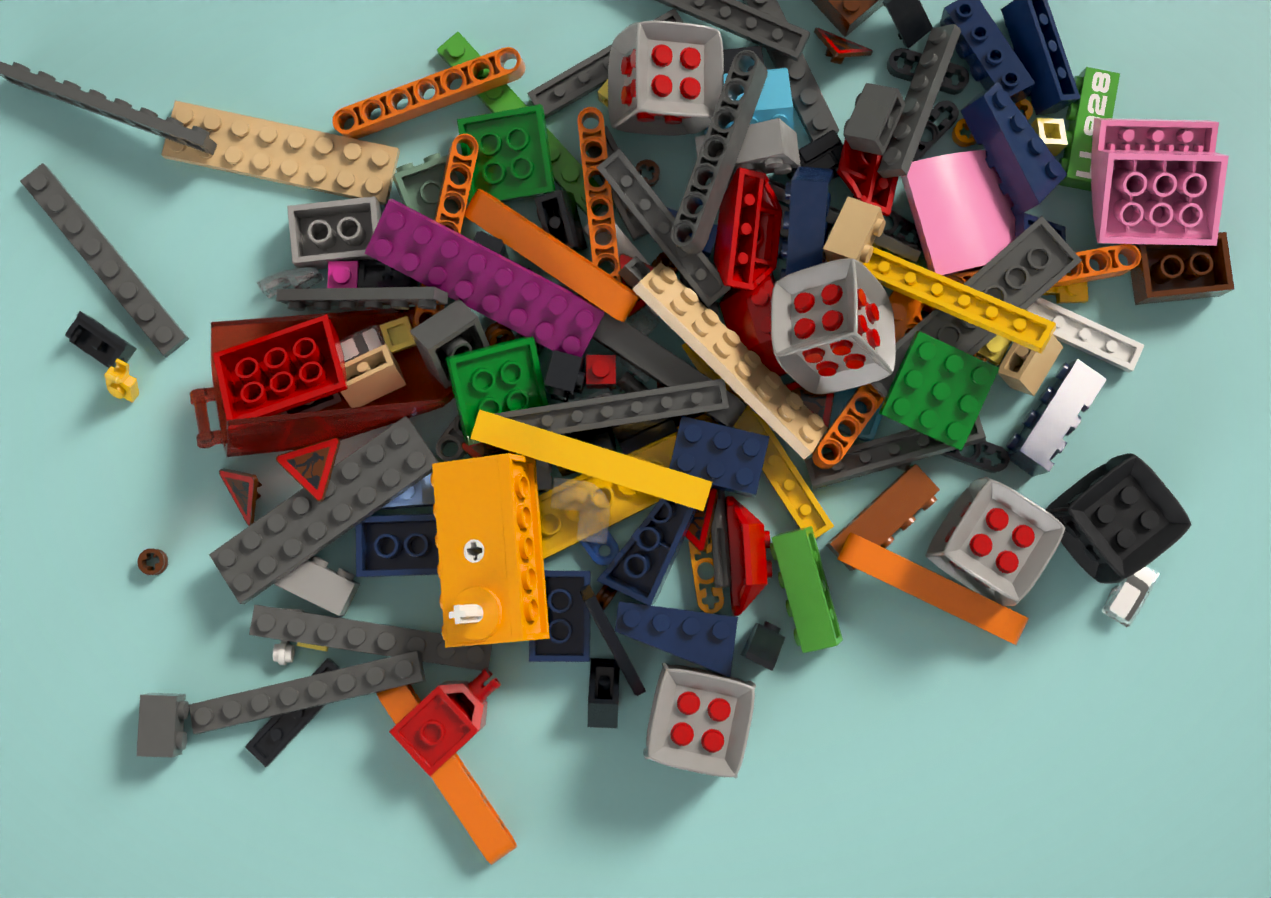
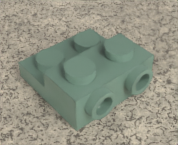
M436 153L424 158L423 164L413 166V163H408L396 168L397 173L393 174L392 178L403 205L434 220L448 155L441 157L440 153ZM455 171L451 172V181L456 185H460ZM454 200L444 201V208L447 212L455 214L459 211V206Z

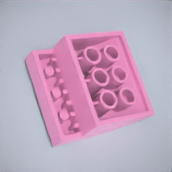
M1094 118L1091 191L1097 243L1217 246L1229 157L1228 155L1215 152L1219 122L1210 120Z
M986 150L958 152L914 161L910 166L908 174L901 176L928 270L947 277L953 274L980 270L1016 239L1015 216L1011 210L1014 204L1008 193L1003 195L998 185L1002 181L995 167L990 169L985 160Z

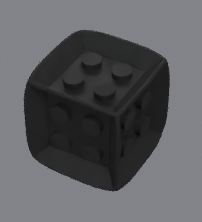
M1132 453L1113 457L1107 463L1097 467L1061 494L1046 509L1047 512L1065 526L1061 539L1063 546L1092 578L1104 584L1119 583L1142 570L1176 543L1191 526L1187 513L1157 474L1142 459Z

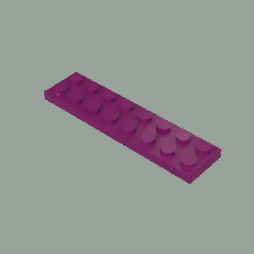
M392 198L388 200L364 253L428 287H436L447 292L448 297L453 300L460 299L469 308L525 337L533 336L535 342L552 351L556 350L582 357L605 313L590 301Z

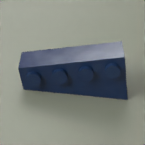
M999 82L974 97L960 111L978 145L983 144L986 150L985 160L989 168L995 167L1002 181L998 185L1003 195L1008 193L1014 204L1011 207L1014 216L1022 214L1040 204L1067 175L1062 165L1056 160L1044 141L1038 136L1027 121V118L1020 112Z
M619 601L615 632L731 677L738 617Z

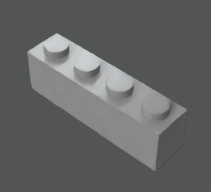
M313 556L278 580L274 585L338 616H345L360 583L353 580L354 574L341 568L335 572L327 568L329 562Z

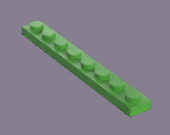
M458 31L436 49L441 58L450 67L480 57L479 53ZM489 69L480 70L477 79L487 78L490 72ZM507 84L476 95L492 113L527 107ZM547 128L554 181L564 191L574 194L576 205L587 216L582 165ZM591 177V179L589 180V183L591 184V186H593V187H601V186L594 180V178ZM604 204L595 205L592 212L595 214Z

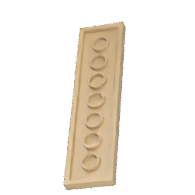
M175 100L171 117L184 124L183 127L192 129L193 126H197L210 133L209 137L217 144L214 155L165 138L161 155L166 159L352 199L375 196L380 205L385 206L389 200L393 184L392 177L395 174L400 155L399 148Z
M659 263L638 282L632 290L804 460L813 453L828 429L824 425L822 418L812 413L803 404L800 396L791 392L782 383L779 375L770 371L755 352L749 351L740 341L739 336L734 331L729 330L719 320L718 315L713 310L708 309L698 299L697 294L692 289L687 288L677 278L671 268Z

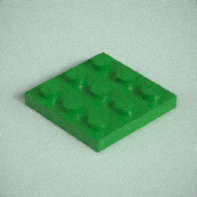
M541 104L457 119L459 135H472L478 143V154L468 196L469 203L477 189L491 194L501 202L555 192L544 108ZM460 143L462 156H469L471 154L470 147L465 143Z
M916 331L878 414L962 451L1000 368L923 332Z
M533 336L522 337L446 357L465 444L468 446L480 443L470 439L479 410L495 414L548 405Z

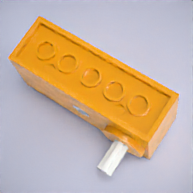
M506 453L433 463L431 484L434 488L435 498L433 514L436 518L437 526L435 543L439 554L437 573L441 583L439 603L443 611L442 637L445 640V648L550 639L536 459Z

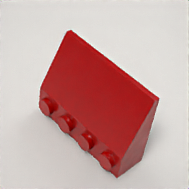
M327 314L213 353L226 419L230 430L348 389L341 343L338 333Z

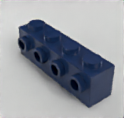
M957 0L944 7L940 26L956 24L960 28L961 33L955 49L961 59H965L970 66V72L974 80L980 81L985 90L999 82L1015 104L1029 97L1035 82L981 1Z
M1013 0L1003 7L1001 12L1013 45V50L1035 82L1030 98L1036 115L1057 113L1081 99L1048 0Z

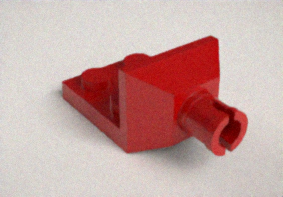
M484 668L473 681H445L438 685L389 731L429 776L433 775L486 725L488 704L486 699L501 686L500 681L496 677L484 686V682L493 675L487 668Z

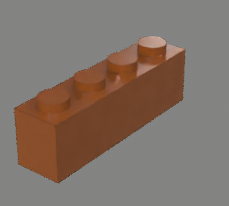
M914 464L830 540L826 546L838 558L847 536L851 532L883 548H887L895 540L892 535L899 528L904 531L916 520L913 515L920 508L925 511L937 501L934 495L940 489L917 464ZM843 563L849 569V571H853L856 569L846 563Z

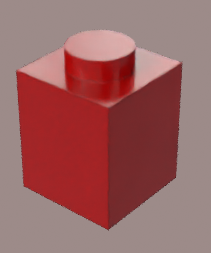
M586 355L587 389H616V355Z

